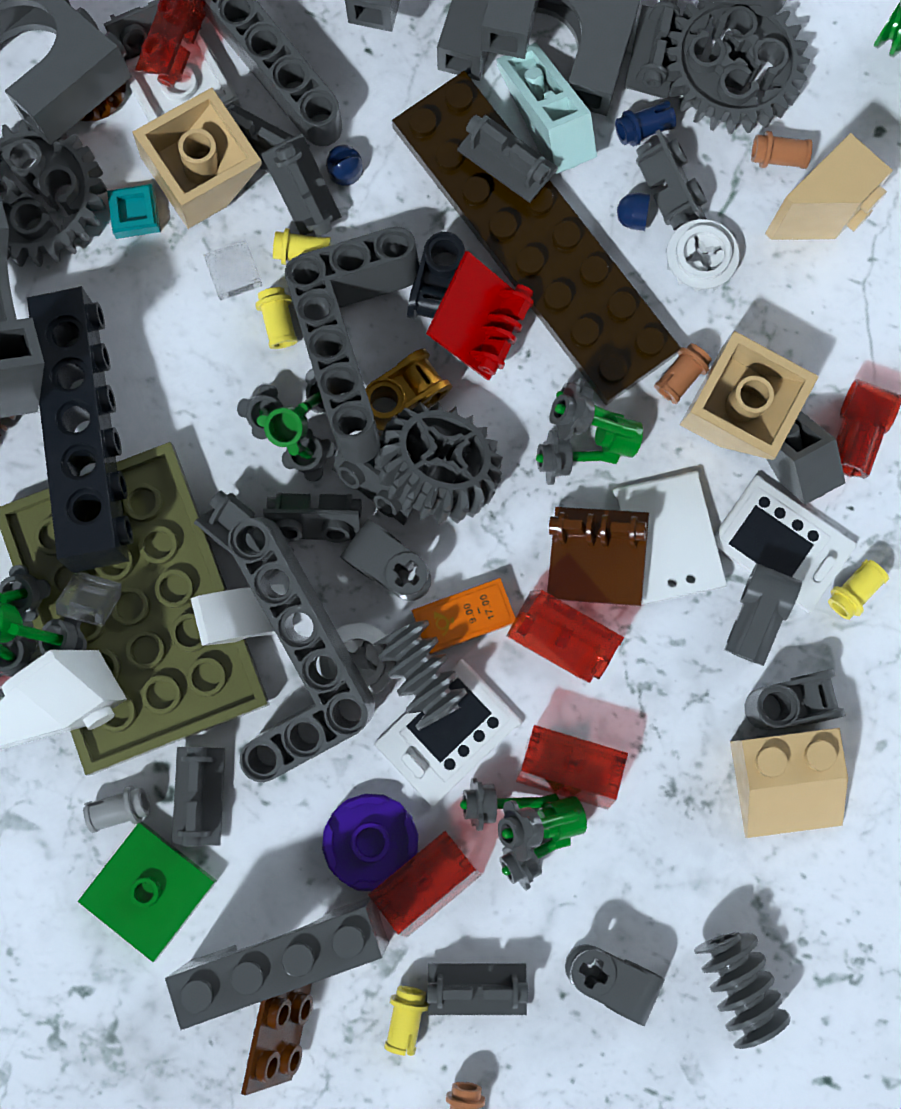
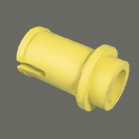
M285 228L284 232L276 231L273 243V259H279L282 265H287L288 261L300 254L330 246L331 237L323 238L291 233L290 228Z
M282 287L269 288L257 294L259 301L256 302L255 306L258 311H262L269 339V348L282 349L297 344L298 339L295 336L288 307L292 302L290 295L285 294V290Z
M865 559L861 566L841 587L834 586L831 590L832 597L828 600V603L838 615L847 620H850L853 616H860L864 612L863 605L889 580V576L879 564Z
M409 986L397 987L396 994L391 995L390 1003L394 1007L387 1041H385L384 1046L387 1051L405 1056L407 1049L409 1056L415 1055L422 1012L428 1011L429 1003L425 1001V991Z

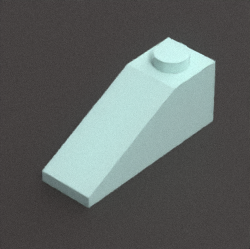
M537 43L528 45L525 59L506 55L496 59L498 69L538 150L543 157L558 167L555 174L575 168L579 164L597 157L590 110Z

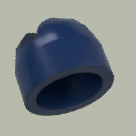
M345 144L336 146L329 152L326 167L330 179L342 186L357 182L363 172L360 154L353 147ZM344 159L343 161L339 162L335 167L333 166V163Z
M631 193L620 200L617 207V217L624 227L631 230L645 231L650 194Z

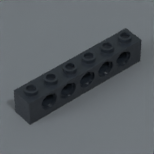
M82 286L27 297L29 318H33L44 360L39 407L57 560L73 573L129 562L127 545L133 544L134 537L128 516H123L121 500L127 499L128 492L125 478L122 472L117 470L116 456L122 454L119 434L116 428H112L110 413L116 412V402L110 385H106L104 371H109L111 365L107 348L100 341L99 330L105 329L103 311L98 302L93 303ZM78 338L73 345L65 347L68 342ZM84 379L77 388L70 389L74 382ZM90 421L84 430L75 433L79 424ZM96 463L91 473L80 477V473L85 466ZM101 507V511L95 519L85 522V517L91 509Z

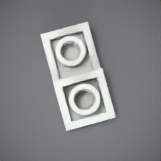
M283 584L270 585L274 592L281 595L286 594ZM250 587L209 593L191 598L202 646L233 643L248 637L276 634Z

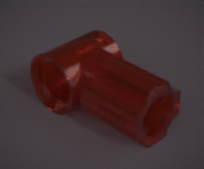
M859 379L853 381L842 404L840 418L843 419L836 438L844 475L863 479L870 476L883 435L890 430L900 409L901 394Z

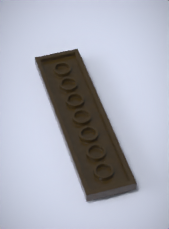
M463 71L392 119V127L513 286L516 288L518 284L524 285L534 292L531 297L534 301L531 309L603 403L608 405L678 355L677 352L681 347L550 180L529 203L457 151V148L470 134L466 131V127L475 115H478L480 118L487 115L513 134L467 73Z

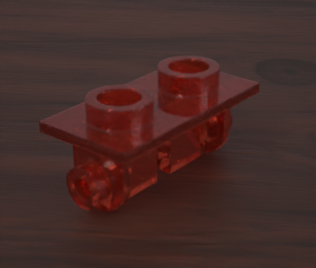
M160 0L149 34L142 45V52L135 70L140 73L158 74L157 81L170 88H174L176 82H181L191 53L181 45V42L184 40L187 44L195 43L201 24L206 17L204 10L205 2L203 0Z

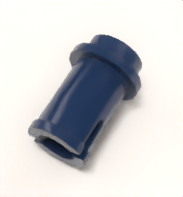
M665 100L660 102V104L635 113L631 110L624 111L622 117L617 118L615 121V128L620 142L623 145L630 144L634 147L640 145L641 139L656 134V131L659 129L661 132L674 129L676 127V114L673 107L669 108L671 103Z

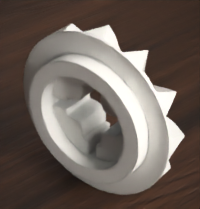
M707 219L693 220L681 225L672 234L666 248L667 270L672 271L677 278L678 284H686L693 287L695 292L711 288L715 291L720 285L730 280L737 269L740 257L739 246L733 234L722 224ZM695 244L701 248L703 253L716 252L708 261V270L706 267H703L700 261H688L696 251Z
M350 623L336 629L346 649L351 654H356L359 648H362L364 643L368 642L365 648L367 650L365 658L373 666H376L377 669L375 671L370 668L368 670L360 668L359 672L372 695L381 692L391 680L388 672L396 662H380L378 656L387 647V644L373 645L386 635L380 629L366 623ZM320 656L319 664L322 676L326 679H334L337 675L336 663L327 656Z

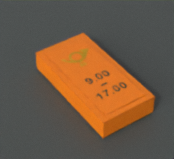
M501 578L412 610L415 621L428 620L429 622L428 627L421 633V638L437 637L439 640L429 652L431 655L517 623Z

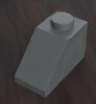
M800 411L774 460H766L779 482L806 505L846 482L836 438Z

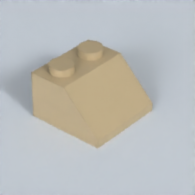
M212 87L132 131L142 161L187 229L226 208L262 165L260 157Z
M850 133L786 196L765 234L771 240L836 239L847 227L854 232L871 215L872 209L886 195L887 191L882 185L893 170Z
M734 331L719 351L680 426L719 447L774 460L819 376Z
M840 728L730 741L745 838L843 826L848 774Z

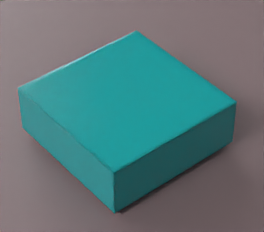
M152 184L107 191L112 233L116 239L161 232L156 193Z

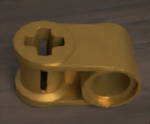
M425 348L409 354L394 368L373 380L366 387L365 390L378 430L384 431L386 424L391 421L392 417L397 418V415L404 408L413 410L420 402L429 408L445 397L453 386L449 380H442L428 361L430 354ZM389 397L396 402L397 406L390 412L381 413L376 411L372 404L378 398Z

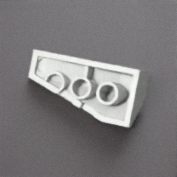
M49 650L9 678L0 687L5 695L0 697V750L82 727L92 730L105 724L115 716L112 709L126 701L127 698L99 650Z

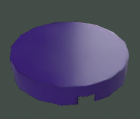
M365 793L347 799L332 813L323 830L322 851L328 868L341 882L357 891L377 892L396 885L410 871L418 854L419 834L412 815L400 802L384 794Z

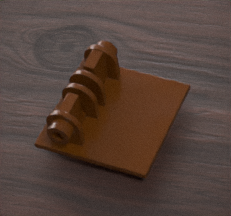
M555 507V516H551L549 520V535L553 536L546 599L641 606L649 512Z
M312 983L260 1002L247 1060V1068L241 1091L242 1095L246 1096L292 1080L302 1059V1047L299 1044L303 1025L308 1021L313 1007V998L310 995Z

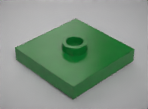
M141 822L136 825L77 902L150 961L155 962L217 880L148 825Z

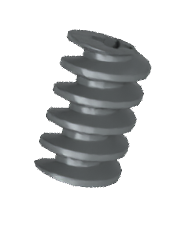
M428 620L410 623L373 644H387V647L378 656L380 662H397L388 672L389 678L406 679L397 690L399 697L415 696L414 700L406 708L408 713L424 712L425 715L415 725L418 731L461 708L458 706V703L467 693L465 688L449 689L448 686L458 676L456 671L440 673L439 669L448 659L447 655L431 656L429 653L439 640L437 637L421 638V633L429 625Z
M734 932L708 940L698 945L694 952L695 954L711 953L712 959L701 969L703 973H719L720 978L709 988L711 992H727L728 997L717 1007L720 1012L735 1011L736 1016L725 1026L728 1031L743 1030L744 1036L738 1039L733 1046L738 1049L755 1047L774 1038L790 1024L791 1017L786 1010L778 1009L783 1000L781 994L777 990L769 989L774 984L775 979L769 971L761 970L766 964L765 955L761 952H751L758 944L757 936L753 933Z

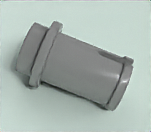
M133 786L125 787L121 794L94 802H86L84 804L85 807H83L85 823L92 833L128 821L138 824L142 822L143 817L150 815V803L143 788L135 789Z

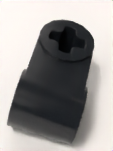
M439 232L433 234L427 240L418 274L413 282L407 309L408 318L415 319L417 315L434 318L465 253L464 244L457 235L451 232ZM441 252H450L457 258L449 266H439L433 259Z

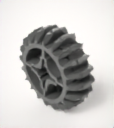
M420 402L413 410L404 408L397 415V418L392 417L391 421L386 424L383 434L380 435L381 447L375 457L374 468L380 471L379 485L390 486L388 500L400 498L404 501L402 504L403 512L412 507L419 511L420 521L431 514L434 515L439 525L446 521L448 516L458 524L466 515L473 518L475 514L480 512L482 507L489 504L495 494L494 490H496L501 481L502 472L499 469L501 468L503 458L496 454L498 441L486 439L488 427L477 428L473 424V415L466 419L458 415L456 406L448 412L444 411L440 403L437 402L429 410Z

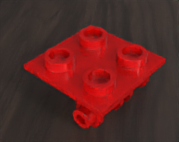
M465 251L426 334L483 378L490 380L491 376L495 375L498 369L504 368V360L510 347L517 340L512 332H521L522 325L518 320H524L528 309L532 308L534 301L531 297L534 292L520 284L514 290L469 251Z

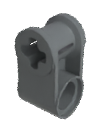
M370 519L366 520L340 556L341 559L372 581H377L393 594L406 601H415L422 598L431 586V574L425 562L402 545L392 534ZM416 567L415 574L419 581L415 585L407 582L401 587L403 581L398 576L399 572L402 569L410 572Z
M833 669L790 678L791 681L756 689L747 697L744 705L748 721L754 727L762 730L780 729L799 724L808 725L846 716L844 709L839 708L831 681L835 676ZM768 694L774 696L780 704L781 711L775 721L769 719L763 710V702Z
M589 944L575 947L566 957L565 972L577 990L604 1004V1006L615 1013L645 1026L665 981L663 977L627 959L622 960ZM595 960L594 964L600 968V973L597 977L589 975L585 981V976L579 971L580 966L583 963L591 965Z

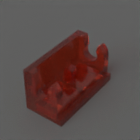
M543 590L530 591L506 635L509 639L586 683H590L593 677L600 679L615 651L624 639L623 636Z
M533 725L516 782L564 797L575 796L581 802L608 810L617 800L628 753Z
M444 831L368 895L396 933L409 937L482 876V873L464 854L459 844Z

